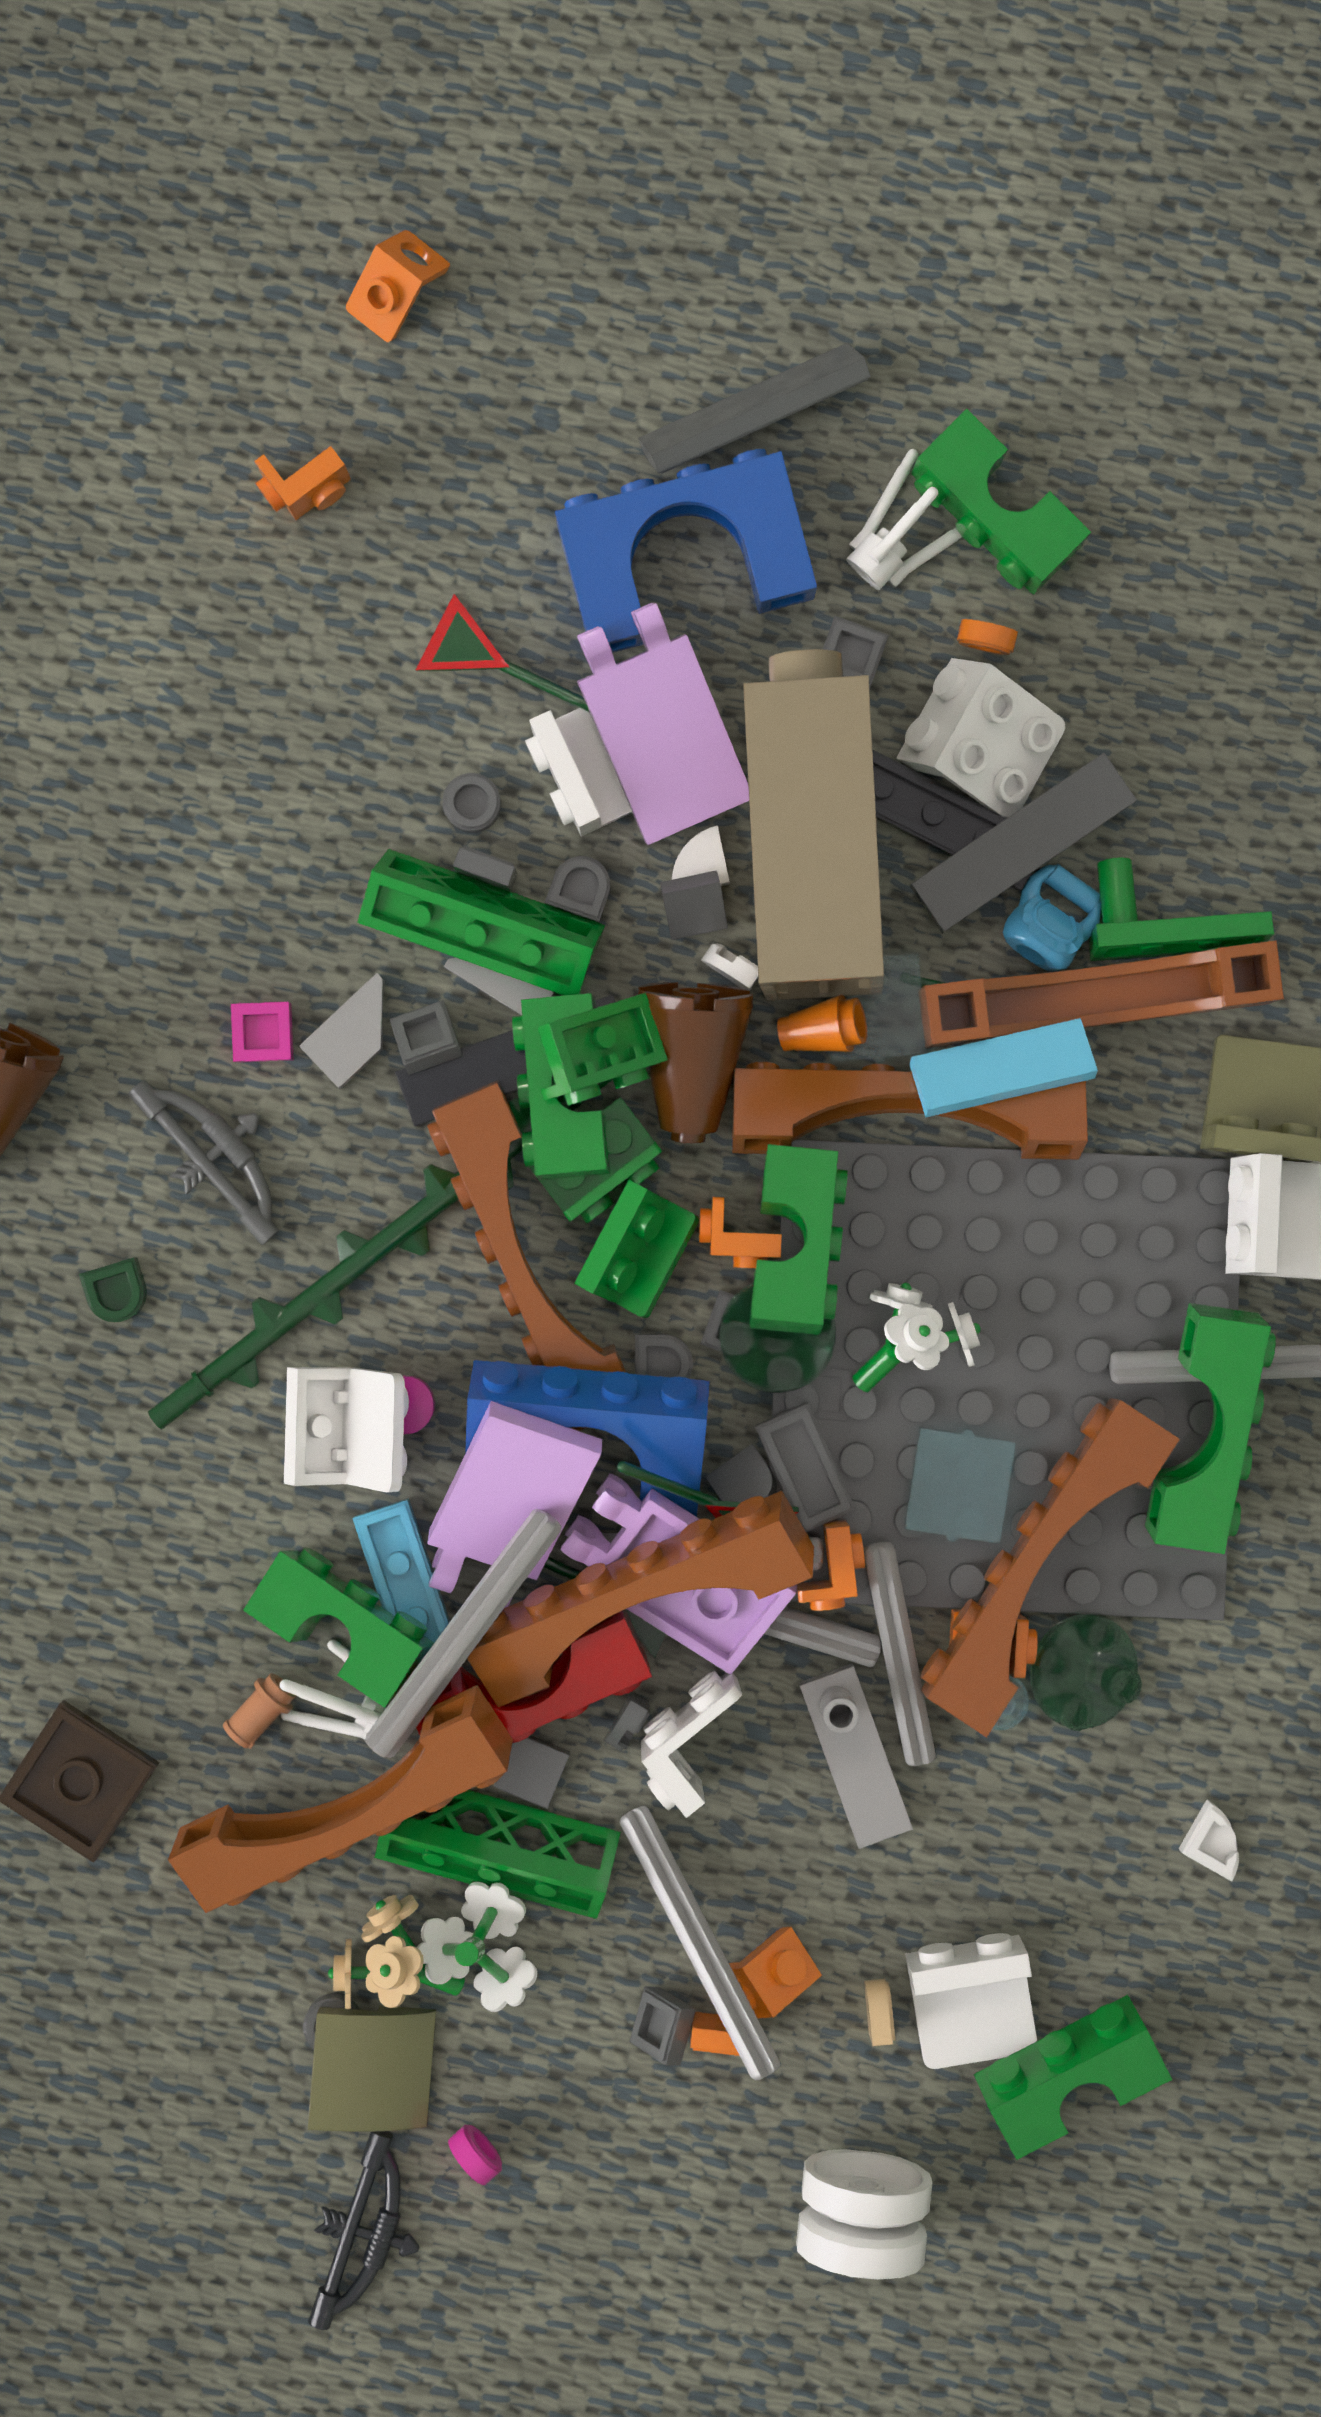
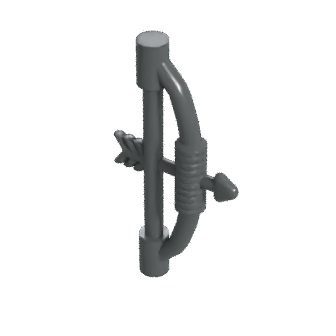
M146 1080L138 1083L128 1093V1096L151 1121L156 1119L191 1159L185 1161L182 1166L178 1167L170 1175V1177L184 1181L185 1194H188L198 1183H201L206 1176L242 1216L239 1220L261 1245L266 1244L279 1232V1229L271 1221L272 1198L270 1189L260 1167L254 1159L255 1153L241 1139L246 1132L252 1135L256 1133L260 1119L256 1113L239 1115L238 1122L240 1124L232 1129L219 1113H213L204 1105L185 1094L173 1090L153 1089ZM167 1104L176 1106L202 1123L201 1129L209 1135V1138L216 1145L205 1154L166 1110ZM222 1153L232 1161L237 1169H243L257 1197L258 1206L257 1204L252 1206L213 1163Z

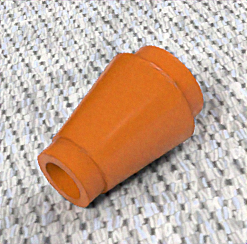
M841 994L792 1013L789 1016L780 1017L777 1022V1032L780 1045L785 1052L792 1050L852 1052L855 1045L866 1042L867 1023L860 1000L858 998L846 999Z

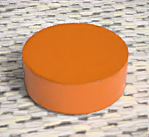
M962 619L957 641H959L960 645L994 654L1010 655V653L1014 652L1018 631L994 623Z

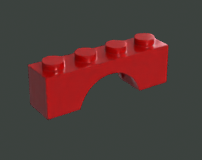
M624 1609L590 1628L562 1652L554 1662L549 1687L498 1707L482 1681L463 1667H460L432 1706L478 1685L512 1737L513 1743H516L531 1736L536 1728L558 1718L570 1719L580 1715L590 1704L612 1694L620 1696L632 1692L640 1686L642 1681L652 1677L646 1652ZM425 1716L416 1726L419 1735L421 1734Z

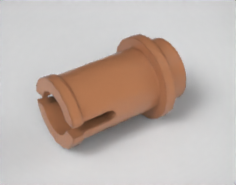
M270 1673L266 1679L258 1678L254 1682L256 1690L231 1718L223 1723L226 1733L243 1748L251 1749L257 1739L281 1713L289 1714L293 1709L291 1702L295 1699L296 1695L283 1691L280 1688V1682L283 1679L276 1674Z

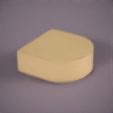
M885 1979L864 1981L868 2030L872 2046L892 2045L893 2041H895V2030L889 1982H886Z

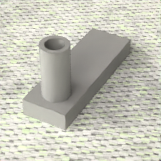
M853 1663L799 1682L858 1848L861 1849L913 1830Z

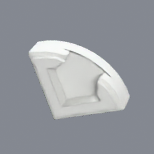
M718 826L698 833L683 847L675 862L672 880L717 870L720 885H729L730 881Z
M712 944L701 959L702 962L740 988L750 991L758 979L757 965L741 955L739 957L734 955L722 944Z
M1207 1799L1180 1845L1179 1850L1184 1855L1226 1879L1233 1881L1239 1863L1236 1835L1226 1815Z

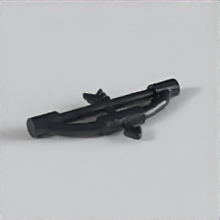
M389 2131L370 2132L361 2159V2165L364 2167L347 2217L344 2212H337L334 2209L329 2210V2208L324 2206L321 2207L325 2221L315 2228L314 2231L326 2236L331 2235L333 2238L340 2237L325 2285L319 2287L308 2319V2323L316 2329L328 2330L335 2315L352 2307L361 2298L373 2282L378 2271L384 2268L390 2246L399 2249L401 2257L415 2254L419 2251V2244L410 2233H406L403 2238L394 2236L401 2217L399 2212L400 2173L398 2164L389 2149L393 2139V2134ZM384 2169V2206L379 2208L373 2229L360 2226L376 2173ZM355 2237L367 2239L369 2241L362 2259L364 2266L347 2292L341 2295L338 2288Z

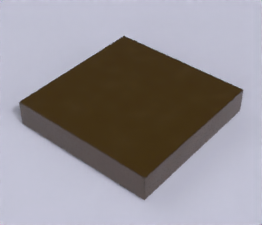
M63 1700L0 1794V1802L94 1863L160 1762Z

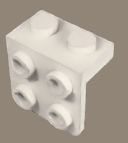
M951 658L947 667L936 677L933 684V692L920 716L908 728L905 735V743L896 759L914 771L944 777L984 807L1002 817L1008 818L1019 811L1025 804L1064 733L1065 722L1059 715L992 664Z
M578 708L554 719L551 710L529 720L534 736L525 740V743L539 773L550 769L559 789L549 794L564 826L574 821L580 836H584L632 813L590 712Z
M1259 1153L1232 1157L1228 1181L1229 1206L1225 1274L1321 1280V1164L1282 1161V1155Z
M287 1367L284 1484L292 1486L349 1484L382 1492H398L402 1486V1476L407 1468V1454L403 1446L404 1417L409 1408V1396L405 1388L403 1376L399 1373L355 1367Z
M716 1671L707 1674L689 1690L688 1693L692 1697L689 1703L676 1713L670 1707L664 1709L643 1728L647 1735L641 1740V1759L644 1766L648 1769L646 1772L650 1777L647 1784L668 1811L676 1805L687 1818L705 1804L702 1780L677 1749L742 1696L738 1678L734 1673L730 1675L726 1672L721 1677Z
M989 1934L978 1938L976 1942L954 1946L950 1943H935L923 1946L917 1952L905 1953L921 2053L927 2067L939 2069L1008 2057L1037 2042L1027 1977H1032L1029 1956L1019 1935Z

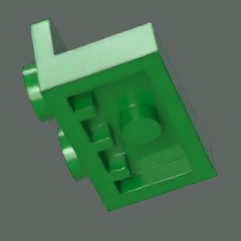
M646 992L537 1027L556 1083L541 1089L544 1101L564 1095L567 1105H572L602 1095L598 1083L613 1079L615 1089H619L647 1080L649 1076L646 1067L668 1060L649 1007L650 1004Z
M621 1097L602 1110L606 1117L610 1174L540 1180L537 1177L569 1222L581 1216L585 1223L588 1224L614 1204L608 1195L612 1190L624 1181L628 1182V1180L639 1185L660 1169L654 1159L663 1151ZM535 1166L529 1167L535 1175Z
M628 1180L574 1284L596 1296L616 1303L639 1317L648 1318L699 1223V1217Z

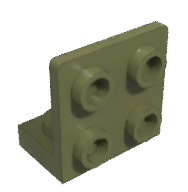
M1228 1035L1217 1036L1214 1041L1200 1149L1241 1155L1275 1154L1282 1155V1160L1321 1164V1048Z

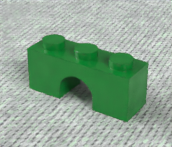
M966 408L917 458L911 473L917 479L914 482L915 488L921 496L928 488H937L938 496L930 505L936 508L943 505L958 520L955 526L961 536L975 548L979 549L983 545L999 561L996 564L997 569L1008 583L1017 589L1025 586L1034 595L1083 546L1091 531L1051 491L1035 506L1025 511L1013 512L1000 507L992 499L987 482L988 478L1000 467L1008 449Z
M592 993L521 999L522 1015L512 1017L515 1050H525L527 1073L517 1074L520 1109L530 1108L532 1131L522 1132V1150L525 1167L535 1166V1176L540 1180L610 1174L606 1117L601 1110L587 1112L572 1111L562 1106L558 1097L544 1101L541 1089L556 1083L537 1027L596 1008V1001Z
M768 1144L765 1156L760 1214L782 1216L794 1222L802 1233L804 1247L796 1256L785 1261L757 1260L749 1328L820 1335L824 1319L834 1320L838 1285L827 1284L829 1261H840L843 1227L832 1226L834 1204L844 1205L848 1176V1170L837 1169L839 1151Z
M304 1547L301 1552L298 1550L280 1551L243 1611L289 1643L308 1640L317 1624L327 1615L339 1619L349 1631L351 1650L337 1676L382 1707L387 1708L434 1644V1642L424 1636L428 1630L427 1627L407 1613L398 1611L394 1616L377 1604L380 1599L379 1594L367 1585L355 1579H350L347 1584L330 1572L333 1567L332 1562L318 1552Z
M1128 1994L1110 2004L1099 2007L1095 2012L1058 2031L1047 2034L1044 2038L1008 2057L995 2061L992 2065L974 2074L987 2106L1016 2160L1068 2134L1060 2116V2107L1066 2095L1074 2088L1087 2083L1103 2084L1113 2091L1120 2106L1173 2080Z

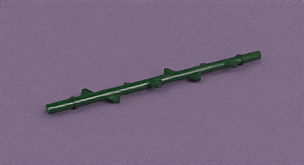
M613 1079L598 1083L600 1090ZM558 1096L561 1105L572 1111L587 1101L584 1100L567 1105L565 1096ZM514 1098L509 1102V1105L521 1133L531 1132L530 1108L520 1109L519 1099ZM522 1135L521 1138L510 1142L507 1173L508 1190L514 1186L511 1159L522 1151ZM433 1164L424 1168L426 1196L370 1240L345 1230L338 1234L336 1239L340 1263L285 1306L261 1297L255 1299L252 1302L255 1329L200 1372L197 1370L193 1371L191 1379L149 1410L148 1414L156 1426L161 1430L206 1395L208 1397L214 1395V1389L226 1380L249 1388L255 1387L259 1383L255 1357L309 1315L332 1324H337L343 1319L340 1291L397 1247L420 1256L430 1251L426 1225L459 1200L451 1178L460 1175L459 1171L453 1173Z

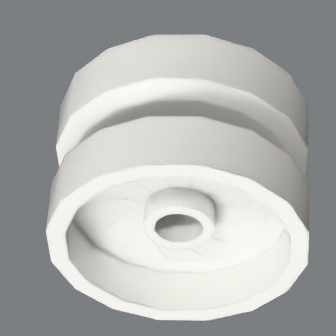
M840 2149L812 2154L804 2161L802 2197L809 2206L799 2213L796 2241L798 2253L809 2263L827 2271L850 2277L878 2280L902 2278L917 2273L924 2266L927 2233L925 2226L919 2221L930 2212L932 2192L930 2173L918 2164L884 2153Z

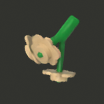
M396 1895L379 1900L367 1913L370 1921L362 1927L363 1933L361 1937L364 1942H370L382 1933L391 1931L393 1934L386 1941L385 1945L376 1944L368 1950L366 1954L367 1966H352V1939H346L345 1955H334V1965L329 1969L328 1976L333 1979V1991H345V2009H351L352 1979H366L367 1989L372 1993H378L380 2002L388 2008L398 2007L403 2003L406 1995L416 1994L420 1988V1983L454 1996L461 1992L465 1977L460 1979L451 1977L444 1984H434L426 1977V1964H423L422 1952L415 1946L401 1925V1920L410 1916L419 1906L413 1895H408L400 1901Z

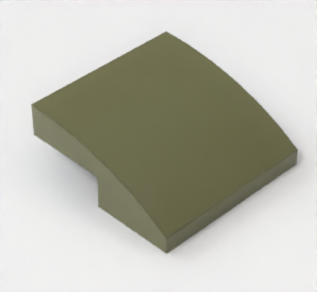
M379 2005L377 2011L319 2007L316 2017L308 2130L375 2132L427 2127L436 2010L409 2007L388 2008L384 2005Z

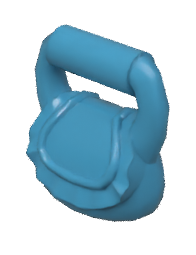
M1059 864L1045 865L1029 877L1022 890L1019 906L1007 918L1003 927V936L1006 943L1025 959L1046 971H1064L1073 962L1081 945L1090 938L1096 924L1100 922L1102 912L1100 893ZM1042 884H1047L1088 913L1087 917L1080 923L1076 922L1073 916L1066 915L1052 905L1049 899L1044 900L1040 895Z

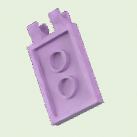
M650 603L631 612L647 651L622 662L615 663L602 627L597 626L577 635L593 673L578 680L577 683L647 845L749 801L748 782L688 636L683 634L672 640L669 639L664 620L656 603Z
M491 1401L429 1529L427 1544L438 1547L432 1561V1567L435 1568V1571L429 1581V1587L451 1594L457 1583L465 1557L492 1565L532 1510L540 1509L552 1515L561 1525L562 1532L601 1456L602 1439ZM561 1532L533 1568L528 1578L537 1580Z
M609 1473L597 1489L596 1494L599 1497L593 1503L592 1508L601 1516L613 1520L623 1527L610 1543L593 1522L578 1515L565 1533L568 1538L561 1546V1551L571 1559L584 1563L588 1567L596 1563L607 1565L628 1556L634 1548L648 1541L659 1543L680 1534L686 1526L699 1520V1518L653 1489L641 1501L624 1480ZM797 1584L758 1600L752 1590L711 1588L668 1594L626 1609L731 1675L794 1597L797 1591Z

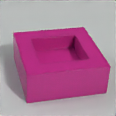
M290 1002L231 1004L233 1062L294 1061L292 1005Z

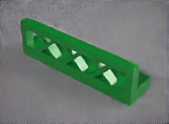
M391 849L385 852L371 871L357 921L359 924L561 995L581 993L593 954L605 928L604 924Z
M467 1790L454 1796L448 1803L451 1806L448 1807L446 1805L437 1810V1813L423 1820L409 1817L403 1820L392 1832L379 1836L374 1858L467 1884L482 1882L490 1887L494 1883H502L509 1889L511 1896L597 1919L607 1892L621 1832ZM469 1810L480 1812L486 1816L493 1828L478 1836L465 1833L455 1817ZM525 1825L538 1828L549 1844L536 1851L519 1847L511 1832ZM579 1841L603 1846L604 1851L599 1869L576 1863L567 1847Z

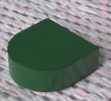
M137 1257L79 1274L88 1306L100 1319L108 1322L126 1321L136 1316L142 1310L147 1297V1289Z

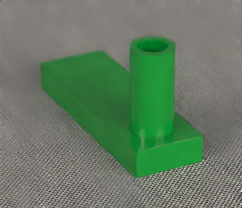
M1118 857L1105 859L1097 863L1103 924H1096L1089 938L1090 961L1182 955L1221 947L1268 942L1274 935L1272 911L1138 921L1132 860Z

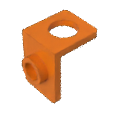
M404 230L375 246L346 304V310L385 342H390L396 338L422 286L447 273L450 263L412 232ZM401 249L418 254L428 265L415 263Z

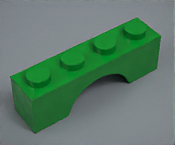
M1194 1303L1188 1304L1178 1360L1189 1374L1207 1385L1213 1402V1421L1210 1432L1199 1450L1184 1462L1160 1470L1153 1481L1145 1528L1155 1544L1225 1554L1228 1536L1235 1537L1238 1532L1241 1519V1506L1239 1502H1236L1240 1480L1246 1481L1248 1479L1252 1466V1448L1247 1446L1251 1424L1257 1425L1259 1423L1264 1407L1263 1390L1259 1389L1263 1367L1269 1368L1271 1366L1276 1347L1275 1334L1270 1332L1271 1326L1258 1313Z

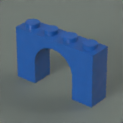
M765 449L746 451L735 456L732 459L733 464L712 470L709 464L693 465L677 472V479L655 484L653 479L636 480L620 488L621 494L599 499L598 495L594 493L576 496L564 503V509L555 511L557 527L585 632L597 626L602 627L612 653L644 645L631 615L632 611L641 608L631 571L633 557L639 543L651 529L666 520L680 516H697L711 520L722 526L732 535L742 551L759 614L814 600L817 584L781 451L767 455Z
M474 1360L467 1398L465 1454L492 1401L568 1428L589 1427L609 1432L632 1448L639 1459L642 1469L700 1491L708 1415L709 1381L685 1377L629 1374L620 1371L604 1372L570 1369L563 1366L547 1367L513 1364L505 1361ZM641 1481V1501L653 1489L697 1517L698 1503Z

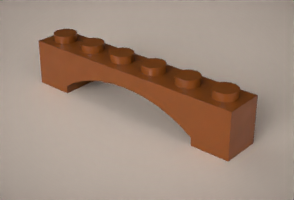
M1276 940L1091 968L926 985L918 991L925 1048L978 1042L1079 1018L1082 1020L1083 1027L1088 1028L1266 1005L1284 999Z
M754 1062L748 1064L745 1068H735L733 1080L732 1153L766 1154L768 1144L791 1146L793 1141L823 1126L855 1117L883 1113L924 1114L912 1071H896L895 1067L886 1064H871L864 1066L861 1070H838L837 1066L829 1063H813L806 1065L803 1069H780L779 1065L771 1062ZM1086 1081L935 1115L968 1122L1008 1139L1021 1147V1159L1079 1160L1088 1142Z
M499 1080L435 1107L432 1113L436 1121L427 1125L429 1133L439 1155L443 1157L451 1153L460 1175L451 1178L453 1187L463 1209L466 1211L474 1207L483 1228L475 1232L476 1239L487 1263L490 1264L498 1260L507 1281L499 1284L498 1287L511 1317L521 1313L530 1334L521 1339L532 1365L547 1367L563 1366L570 1369L604 1372H626L614 1344L602 1348L574 1327L557 1309L536 1279L525 1257L512 1218L507 1178L510 1142L521 1138L522 1133ZM572 1427V1429L577 1430V1431H581V1430H583V1429H585V1428H588V1427Z
M1110 1398L1105 1406L1098 1402L1089 1412L1080 1428V1432L1086 1435L1073 1455L1067 1451L1057 1461L1048 1477V1481L1054 1485L1042 1504L1036 1500L1033 1501L1026 1509L1016 1527V1530L1022 1533L1010 1553L1001 1550L994 1558L984 1576V1579L990 1582L978 1602L970 1599L963 1606L952 1626L958 1632L946 1651L938 1648L932 1654L921 1672L920 1678L926 1681L921 1691L926 1698L986 1738L1019 1688L1009 1679L1011 1644L1023 1601L1042 1564L1069 1529L1103 1500L1133 1484L1149 1488L1180 1440L1122 1400Z
M782 1491L765 1498L754 1496L741 1502L728 1514L711 1521L707 1518L699 1519L686 1526L680 1534L659 1543L656 1541L642 1543L624 1558L607 1565L604 1563L593 1564L581 1571L576 1578L558 1586L544 1585L535 1589L524 1600L502 1610L467 1659L496 1705L501 1707L549 1687L555 1660L578 1637L608 1617L653 1598L690 1590L711 1588L752 1590L758 1600L813 1578L814 1545Z
M478 1685L430 1707L425 1714L420 1738L414 1747L398 1763L369 1784L336 1800L292 1812L242 1814L234 1813L228 1804L180 1827L168 1861L205 1913L225 1904L229 1906L237 1905L250 1897L256 1889L273 1881L278 1883L286 1882L299 1874L305 1866L324 1857L328 1860L335 1859L347 1852L354 1843L373 1834L376 1836L386 1835L395 1830L403 1820L424 1810L429 1813L435 1812L446 1806L454 1796L475 1786L478 1789H482L494 1784L508 1770L513 1739Z

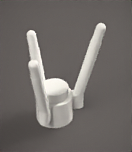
M910 449L907 452L865 526L849 544L854 551L846 559L848 564L876 590H880L887 581L896 588L909 573L962 537L957 528H954L905 561L901 560L907 553V549L899 540L938 496V490L935 487L928 488L890 532L885 528H881L875 535L876 530L918 457V452L915 449Z
M330 1640L327 1645L329 1650L345 1663L350 1651L338 1641ZM288 1679L280 1682V1688L283 1691L356 1718L353 1723L291 1710L289 1714L281 1713V1718L284 1721L360 1737L365 1740L367 1733L386 1709L368 1696H365L362 1705L359 1706Z

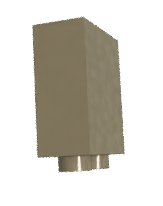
M808 649L775 654L768 659L769 682L743 683L759 985L767 1001L830 998L841 994L845 997L882 995L884 963L869 675L843 677L842 654L838 651Z

